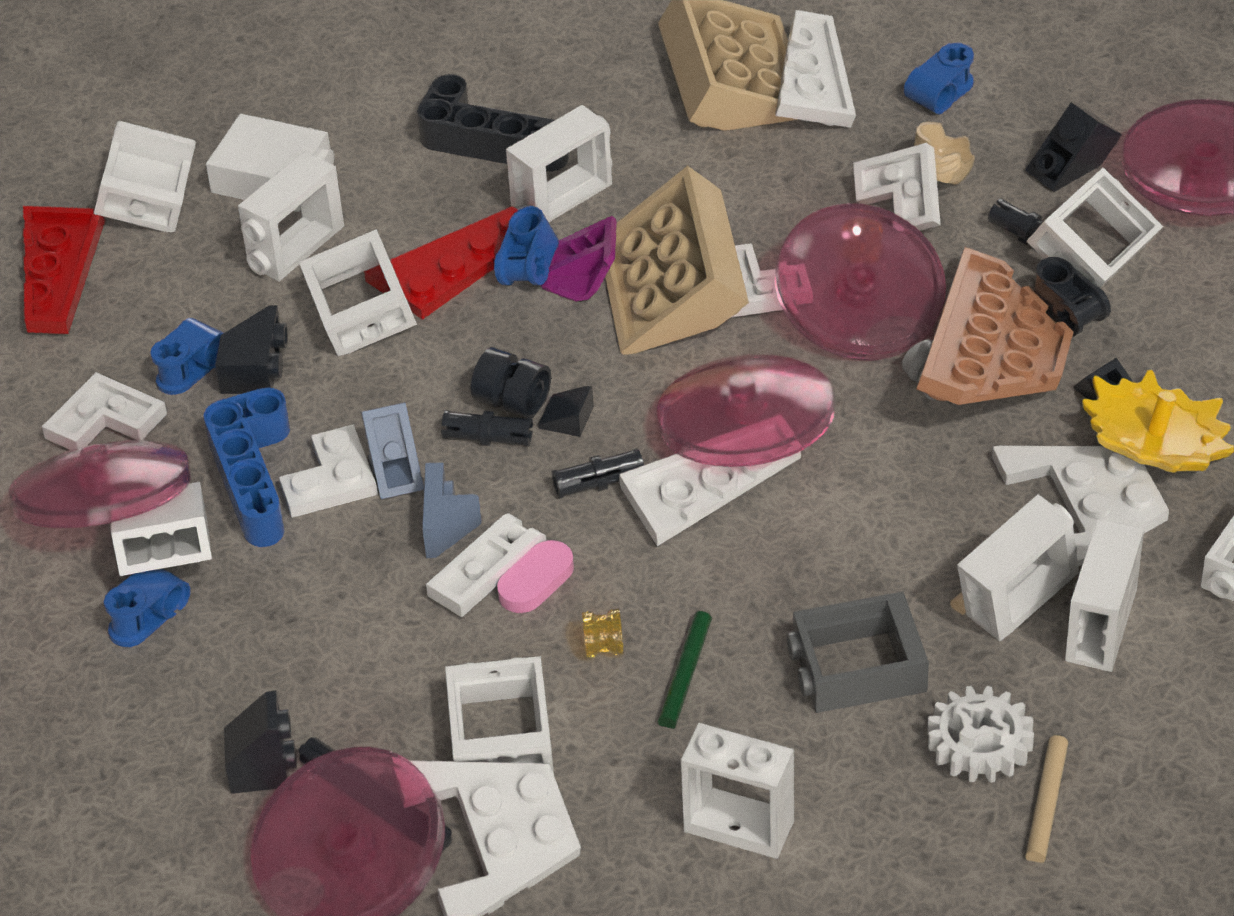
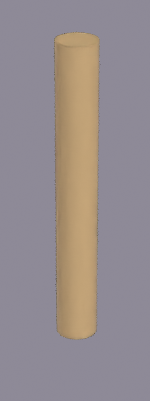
M1054 735L1049 738L1026 851V859L1029 861L1044 863L1046 860L1068 747V740L1063 736Z

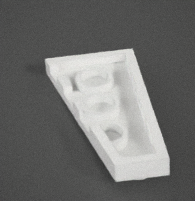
M780 417L619 474L620 487L655 544L659 546L800 459L801 445Z

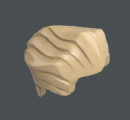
M921 123L916 130L914 146L927 143L934 147L937 181L953 185L959 184L968 176L975 160L970 151L968 137L952 138L946 136L941 123Z

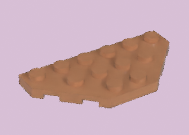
M964 247L916 390L927 393L933 399L949 401L957 405L1056 390L1063 374L1073 331L1064 322L1055 323L1046 314L1048 305L1029 286L1021 288L1012 279L1014 270L1005 261Z

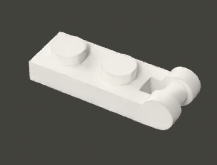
M509 513L503 515L426 583L427 596L458 616L463 617L497 586L500 577L533 546L546 541V535L534 528L527 530L522 527L521 520Z

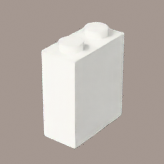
M240 114L206 163L211 193L245 200L304 151L333 165L334 152L330 150L328 132ZM299 205L293 211L299 212L301 210V205Z
M200 482L110 498L111 535L120 576L212 559L208 521Z
M1097 519L1071 599L1065 661L1112 672L1137 591L1144 534L1143 528Z

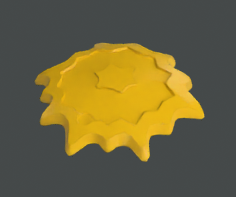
M1147 370L1141 382L1135 383L1122 378L1119 385H1111L1100 377L1094 376L1092 382L1097 400L1085 398L1082 401L1083 409L1091 416V427L1097 432L1098 443L1139 464L1155 466L1173 473L1178 471H1205L1211 461L1229 457L1234 453V445L1222 440L1230 431V424L1216 419L1223 404L1222 398L1193 401L1181 389H1162L1158 385L1155 373L1152 370Z

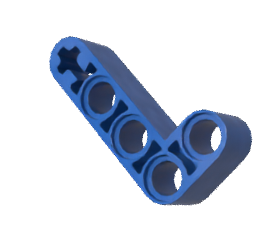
M261 388L210 404L204 412V421L210 450L244 537L253 546L267 547L280 541L285 531L279 497L259 448L284 440L290 432V424L283 393L275 388Z

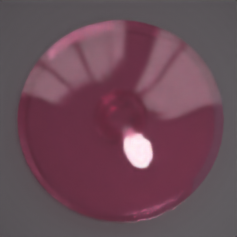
M1215 99L1184 100L1156 108L1138 119L1129 129L1123 145V170L1133 188L1149 201L1172 211L1198 216L1234 214V102Z
M865 204L833 205L815 211L802 219L787 236L778 256L775 269L777 296L782 309L793 326L806 339L823 350L854 360L875 361L890 358L908 351L915 344L921 342L935 325L943 308L946 294L945 274L940 258L922 232L895 213Z
M776 355L735 356L699 366L675 380L664 391L657 405L660 435L664 443L673 452L697 463L722 467L765 464L798 453L817 441L827 431L832 423L835 412L833 390L829 380L822 372L803 361Z
M148 440L106 442L73 449L37 463L21 473L12 482L9 488V497L14 515L27 524L48 528L88 527L134 517L169 502L189 485L191 471L186 452L175 445Z
M351 747L317 757L290 775L276 789L261 812L251 844V869L257 889L264 901L278 916H398L422 893L439 863L445 838V820L441 802L436 791L423 773L409 760L394 752L375 747Z

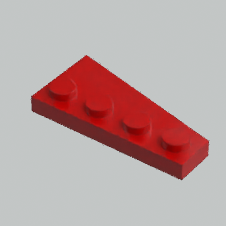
M23 206L25 229H23L25 245L24 321L28 333L69 334L105 223L104 216L94 214L95 208Z
M511 206L390 259L412 313L423 320L492 271L496 254L500 250L507 232L509 220L518 209ZM380 265L364 271L365 281L383 294L391 291Z

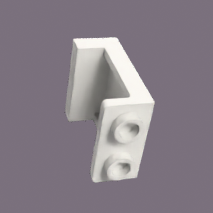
M118 121L94 214L164 232H175L196 142L192 139Z

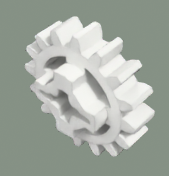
M967 686L966 696L960 697L951 691L948 693V704L941 702L935 704L934 716H929L928 749L929 751H936V763L938 765L951 763L950 775L954 777L963 770L968 772L969 782H975L978 774H985L990 783L995 782L996 772L1001 770L1005 775L1011 777L1014 775V763L1022 766L1026 765L1028 752L1033 750V718L1025 716V704L1023 702L1010 705L1011 693L1007 691L998 698L993 696L991 686H987L983 694H976L972 686Z

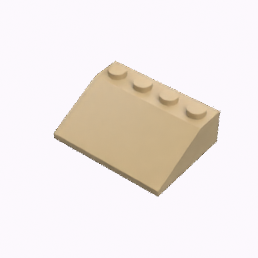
M725 0L670 1L658 25L689 122H693L700 127H712L726 131L798 120L775 116L788 38L780 16Z
M688 165L617 222L615 260L605 279L620 353L623 355L639 353L717 328L749 303L721 189Z

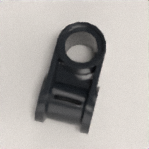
M1048 257L1038 263L1033 291L1048 305L1046 314L1056 323L1064 322L1073 331L1072 337L1081 333L1084 326L1093 320L1102 321L1110 316L1111 305L1105 292L1076 270L1069 261L1059 257Z

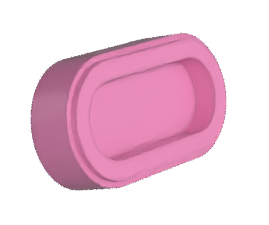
M552 540L543 541L533 546L500 577L497 584L500 604L508 611L515 613L530 612L540 606L572 575L574 563L571 549L562 542Z

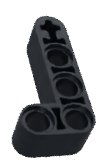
M446 74L436 78L430 85L417 110L420 141L425 148L507 164V148L555 121L549 118L471 105L468 102L465 79L455 74ZM568 153L548 164L546 171L552 172L564 168L569 160Z

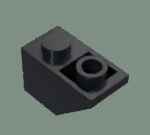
M1070 102L1025 171L1050 190L1056 192L1101 166L1122 134L1095 114Z
M268 305L221 335L215 364L221 394H243L261 388H273L274 379L282 378L283 358L279 350L280 348H287L288 327L287 323H280L277 305Z
M276 690L266 691L224 727L225 768L231 794L288 788L289 769H297L295 741L286 740L292 738L289 709L280 710Z

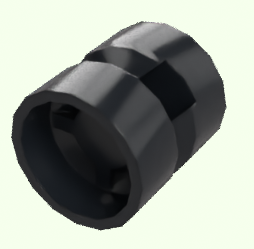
M490 347L484 351L475 366L470 386L471 396L476 401L498 408L503 405L507 412L526 419H533L547 400L552 380L551 370L549 366L525 358L519 361L515 354Z

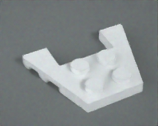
M999 445L992 447V459L1005 485L1048 475L1052 477L1080 533L1074 534L1077 546L1078 567L1084 562L1097 519L1143 528L1144 533L1168 520L1169 509L1145 465L1139 464L1104 446Z
M404 760L394 762V773L407 809L451 797L458 798L485 874L484 877L438 889V900L444 916H483L486 913L490 914L503 906L504 901L526 887H532L580 856L581 846L550 764Z

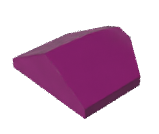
M613 215L559 240L549 267L548 278L541 285L544 290L573 301L588 300L598 291L615 260L617 220Z

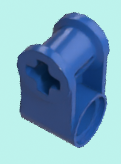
M950 43L943 46L935 55L910 73L904 85V95L938 115L942 114L973 87L974 78L970 73V65L974 60L972 48L963 43Z
M524 207L515 212L509 220L507 232L494 262L495 276L501 285H512L514 281H529L532 285H543L548 278L549 267L559 240L542 210L538 207Z
M187 318L164 339L155 343L151 348L150 354L153 363L158 368L155 380L157 388L162 393L168 395L184 393L209 371L216 368L215 364L220 337L223 332L195 318Z
M163 568L132 574L105 595L104 607L111 616V622L108 626L110 640L121 647H133L145 641L163 623L176 615L174 612L176 609L182 610L186 606L191 591L189 584Z

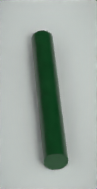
M705 611L694 613L658 718V724L661 727L676 728L712 621L711 615Z

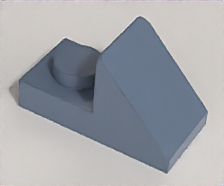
M406 403L362 411L361 417L370 453L368 458L380 499L424 490Z
M425 463L423 537L426 558H436L481 525L480 503L478 495L475 494L455 495L454 481L445 480L444 463Z

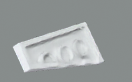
M799 10L795 11L790 26L775 116L818 122L828 126L838 125L851 128L856 113L833 16Z

